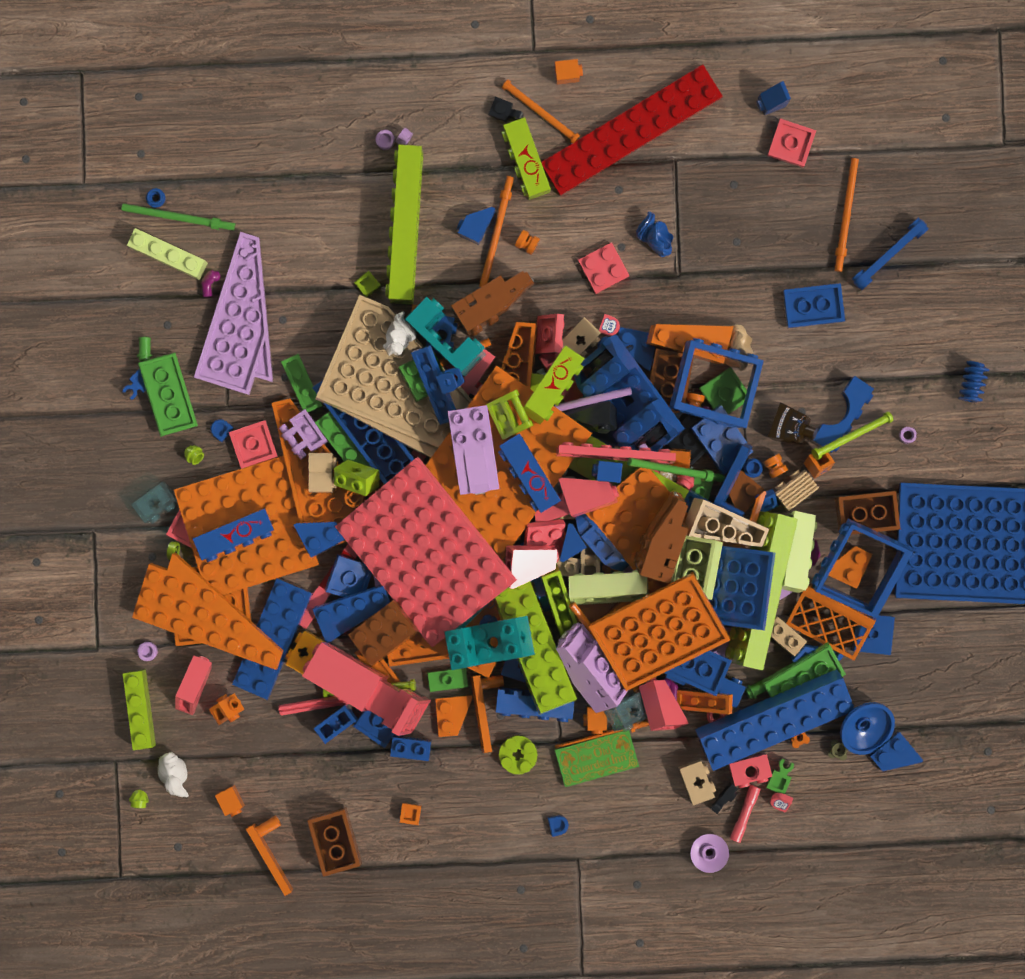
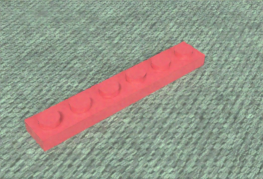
M563 442L562 445L556 448V456L620 461L635 458L663 464H672L676 461V453H670L668 449H659L658 452H654L650 448L632 450V447L622 446L620 449H612L610 445H601V448L593 447L592 444L573 446L574 444L570 442Z

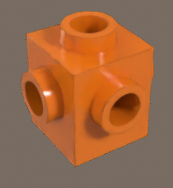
M234 693L229 697L225 694L216 700L218 704L209 709L218 725H221L227 720L231 723L239 718L238 713L243 711L244 707Z

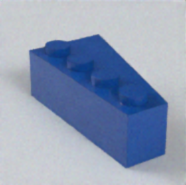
M498 687L496 713H499V715L511 716V714H516L522 718L538 716V719L549 720V717L557 718V721L568 722V719H573L574 702L539 715L529 690Z

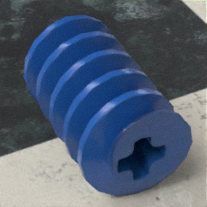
M966 361V364L970 367L964 368V371L968 374L963 375L962 378L967 382L961 383V386L965 389L959 391L964 397H959L958 399L974 403L981 402L983 399L978 397V395L985 392L980 387L986 386L981 381L988 379L983 372H988L990 369L986 368L983 363Z

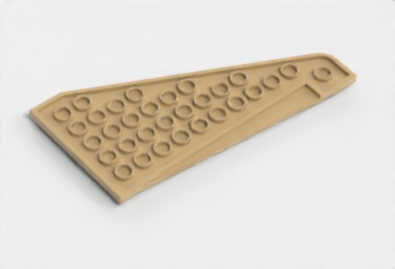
M359 295L317 393L316 400L339 409L431 458L450 432L449 422L439 424L429 397L418 402L415 401L398 369L399 366L413 360L411 352L424 346L415 338L412 342H409V345L401 355L396 356L392 354L389 356L383 345L387 342L386 333L391 322L394 321L395 314L388 306ZM460 386L454 391L449 392L456 410L466 409L472 401Z

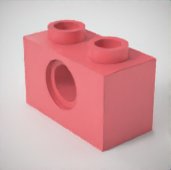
M765 752L745 757L728 765L733 785L739 788L750 786L749 783L754 781L764 783L769 781L768 778L772 777L768 757ZM749 766L755 768V773L752 776H747L745 773L746 768Z

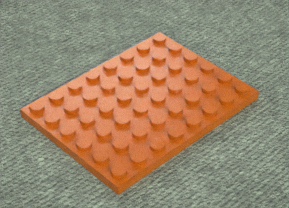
M496 366L467 408L486 406V404L514 390H518L520 394L518 397L524 407L533 391ZM510 399L508 400V403L517 420L518 425H521L522 422L512 403V400ZM555 406L551 409L554 413L548 421L544 419L541 424H538L532 420L534 426L519 432L553 488L575 459V457L556 456V448L562 445L563 442L573 443V446H581V444L587 442L592 434ZM488 410L499 489L490 490L480 495L473 493L460 495L451 432L448 433L426 464V467L503 561L506 556V546H513L536 512L529 503L532 500L528 494L524 495L519 485L521 482L519 478H514L508 468L511 465L507 460L503 461L498 453L501 450L499 448L501 444L519 433L502 440Z

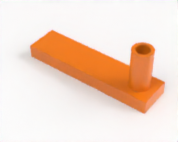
M472 675L470 679L481 750L483 753L492 752L483 690L503 687L504 680L502 675L489 678Z
M274 816L259 826L253 823L246 828V831L284 896L293 891V888L263 838L264 835L281 826L278 817Z

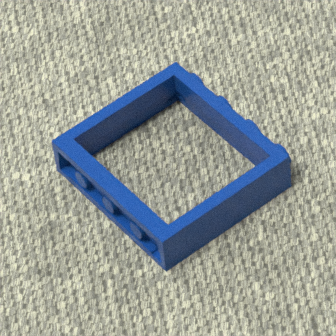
M693 338V340L686 341L669 408L733 427L747 428L764 361L758 359V356L747 353V356L742 355L740 350L729 348V351L724 350L722 345L711 343V345H706L704 340ZM695 349L753 365L740 418L681 402Z
M847 519L846 523H843L840 527V534L837 540L832 542L830 553L822 560L819 573L814 575L812 586L816 592L877 619L913 551L908 545ZM853 529L898 549L869 604L824 584Z

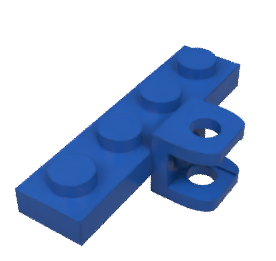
M431 345L414 350L411 354L440 425L448 423L447 412L456 410L449 392L454 391L464 383L462 373L459 368H451L441 372Z

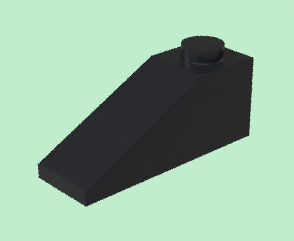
M610 401L562 411L588 430L602 434L617 430V408Z

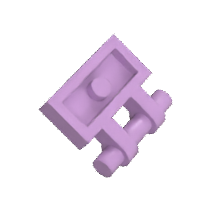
M306 409L290 419L293 425L291 429H288L285 424L279 428L283 439L289 442L294 455L297 454L300 460L307 456L303 451L307 446L313 452L328 442ZM297 432L303 439L301 443H298L294 438V434Z

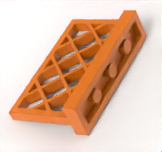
M809 584L806 591L802 592L786 624L823 645L828 642L827 634L837 632L840 642L835 644L829 643L831 648L855 661L876 622V618L816 592L813 586ZM805 596L812 599L813 608L803 609L801 602ZM827 607L830 609L832 616L821 619L818 609ZM816 610L819 620L808 623L805 612ZM803 614L805 624L797 626L791 622L795 615ZM844 616L847 618L849 625L838 628L835 618ZM833 619L836 629L825 632L822 622ZM820 623L823 633L812 634L809 625ZM861 625L867 628L864 635L855 637L852 627ZM850 628L853 638L842 641L839 631ZM854 641L856 645L854 654L846 652L843 644Z

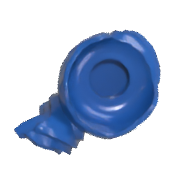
M648 211L647 217L639 224L636 230L637 237L640 241L647 242L649 247L658 256H668L672 253L671 242L673 235L668 232L664 222L658 221L655 223V214Z

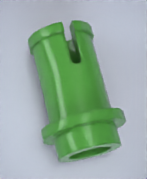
M139 337V354H137L139 361L143 362L152 358L150 337Z
M761 681L751 686L747 685L748 688L745 689L749 699H756L757 695L766 691Z

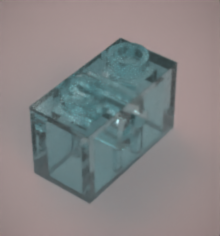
M161 482L131 505L144 523L151 522L153 524L161 518L160 514L164 511L168 513L176 507L177 499L166 482ZM154 500L160 501V503L158 504L159 508L152 507L154 505Z
M640 691L631 693L623 698L618 707L604 711L614 731L623 730V732H626L634 727L633 723L642 722L647 718Z

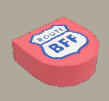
M605 314L599 331L606 336H613L620 329L619 321Z
M775 793L772 795L770 803L772 807L785 813L792 804L793 798L783 793Z

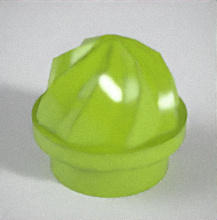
M190 445L184 451L186 461L193 465L200 463L204 458L202 449L196 445Z
M140 789L134 791L129 798V802H131L130 807L146 808V803L149 802L147 794Z

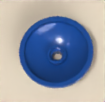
M877 702L865 703L854 708L846 716L841 726L840 738L843 745L850 752L858 755H866L877 751L889 741L895 728L893 713L888 707Z

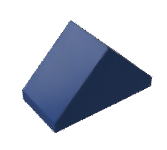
M568 523L560 562L568 560L587 548L573 524Z

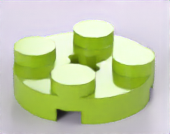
M515 735L502 743L499 750V759L502 767L508 772L523 774L529 772L536 764L537 750L529 738ZM517 749L521 750V754H524V757H521L519 760H516L515 756L512 755L513 752H517Z

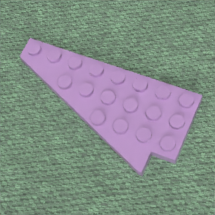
M240 232L194 378L250 395L255 377L273 382L260 238Z

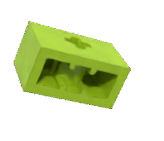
M349 459L334 468L335 486L363 496H367L379 488L380 470Z

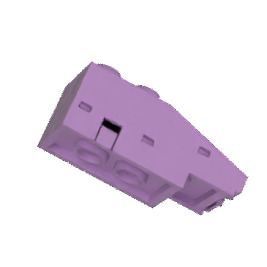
M487 405L448 411L460 495L470 493L480 495L490 490L499 489Z
M579 622L573 624L570 630L565 631L558 640L559 645L556 648L572 683L595 713L618 707L628 691L623 687L598 642L592 637L585 626Z

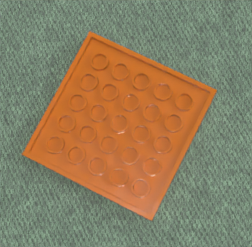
M284 456L174 489L200 575L222 595L319 565L317 556L311 558L309 553L306 552L305 546L294 527V524L299 523ZM262 509L266 510L274 529L271 532L272 536L262 540L260 537L253 539L254 543L243 547L241 544L235 547L236 551L227 555L222 552L217 555V559L208 563L206 560H201L193 538Z

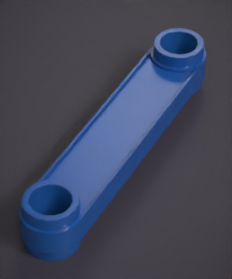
M918 217L907 227L910 230L871 267L866 271L862 269L851 279L853 283L863 290L873 281L871 276L914 237L918 239L929 229L927 224Z

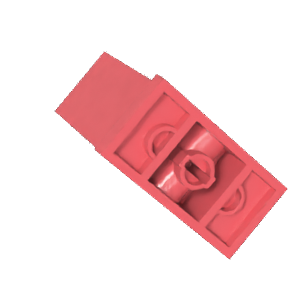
M321 642V644L315 646L312 652L314 656L303 667L304 674L302 677L358 710L371 711L383 718L382 724L392 729V733L398 736L413 733L431 701L429 698L420 696L410 689L397 688L387 682L388 677L331 643Z

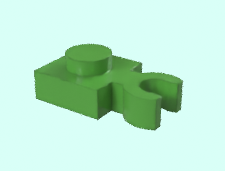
M781 758L778 763L780 769L779 771L773 769L772 777L769 778L766 788L785 794L792 779L787 774L793 770L794 763L791 762L788 768H784L783 763L785 760Z

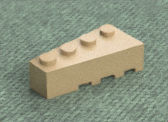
M694 498L685 519V523L689 528L686 536L762 547L769 531L764 526L698 498Z

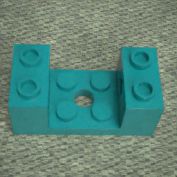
M426 297L405 320L455 368H459L462 375L466 376L486 356L483 351L485 347L476 338L472 341L469 337L455 351L446 342L442 344L440 342L442 338L432 328L445 316L442 312L444 308L434 298L430 300Z
M528 616L445 631L451 670L535 655ZM492 637H496L498 640L496 648L490 643Z

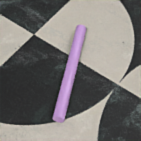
M630 387L560 403L558 406L555 405V407L560 411L632 395Z

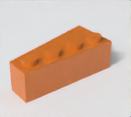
M516 322L501 369L531 389L537 325L536 323Z
M655 324L650 327L646 344L668 351L683 353L686 341L697 338L704 340L706 345L715 343L722 345V349L727 350L734 326ZM698 349L694 350V358L714 364H724L725 357Z

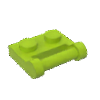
M514 390L486 404L502 440L534 426L532 420L529 421L518 397L520 395L518 390ZM510 399L512 400V403L522 422L521 425H518L517 420L508 403V400Z

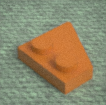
M854 546L836 560L828 576L857 589L873 554Z
M472 695L435 699L439 737L458 736L472 701Z

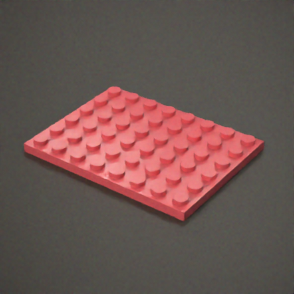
M419 457L415 458L335 526L380 584L384 586V589L392 599L396 600L431 647L445 638V631L458 628L517 581L516 577Z

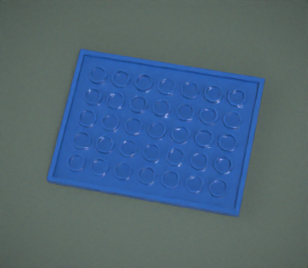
M899 483L898 512L900 529L897 530V541L908 545L913 554L895 584V598L1025 604V489Z

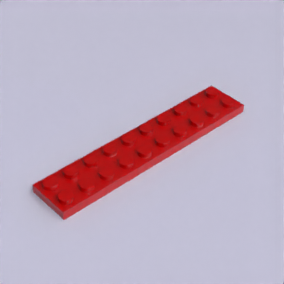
M702 64L541 162L543 169L558 194L562 196L722 99L723 96Z

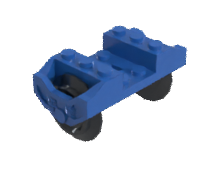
M615 334L607 338L599 348L581 363L584 366L582 370L590 366L592 371L588 378L582 370L578 376L574 374L577 387L584 397L630 387L632 395L602 401H610L617 408L618 430L612 436L620 447L627 446L632 447V450H639L637 446L646 444L648 448L650 447L651 451L657 452L663 445L665 446L671 442L673 438L685 429L678 420L682 412L677 414L672 412L629 353L634 346L629 345L625 347Z

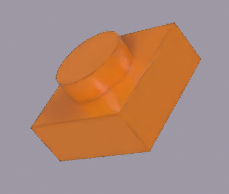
M402 803L399 823L419 825L422 805Z

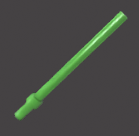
M122 204V211L210 226L211 229L216 230L221 228L234 231L236 226L235 223L221 221L220 218L213 217L209 219Z
M628 458L627 460L629 466L701 478L702 481L723 482L725 479L724 475L713 473L711 470L700 471L635 458Z

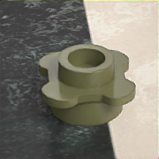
M836 739L832 740L828 756L830 758H839L842 761L847 758V748Z

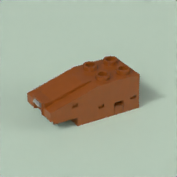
M524 271L507 281H504L500 275L451 305L452 310L467 335L472 334L475 336L483 331L482 327L485 325L492 326L497 323L499 317L508 311L528 288L534 285V280L529 276L528 272L524 273Z
M670 492L669 497L648 526L646 533L642 534L640 551H637L634 556L635 566L641 576L669 584L689 529L684 522L688 505H686L684 498L678 492Z

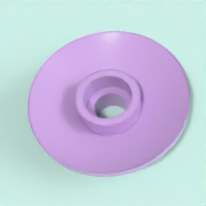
M704 834L693 842L690 851L691 860L703 872H717L726 865L729 858V849L721 837L715 834ZM707 849L713 851L710 856L705 853Z

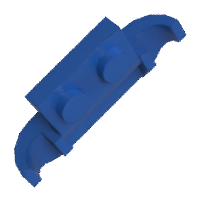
M586 514L575 517L579 535L604 565L618 571H623L629 566L622 554L593 520H590Z

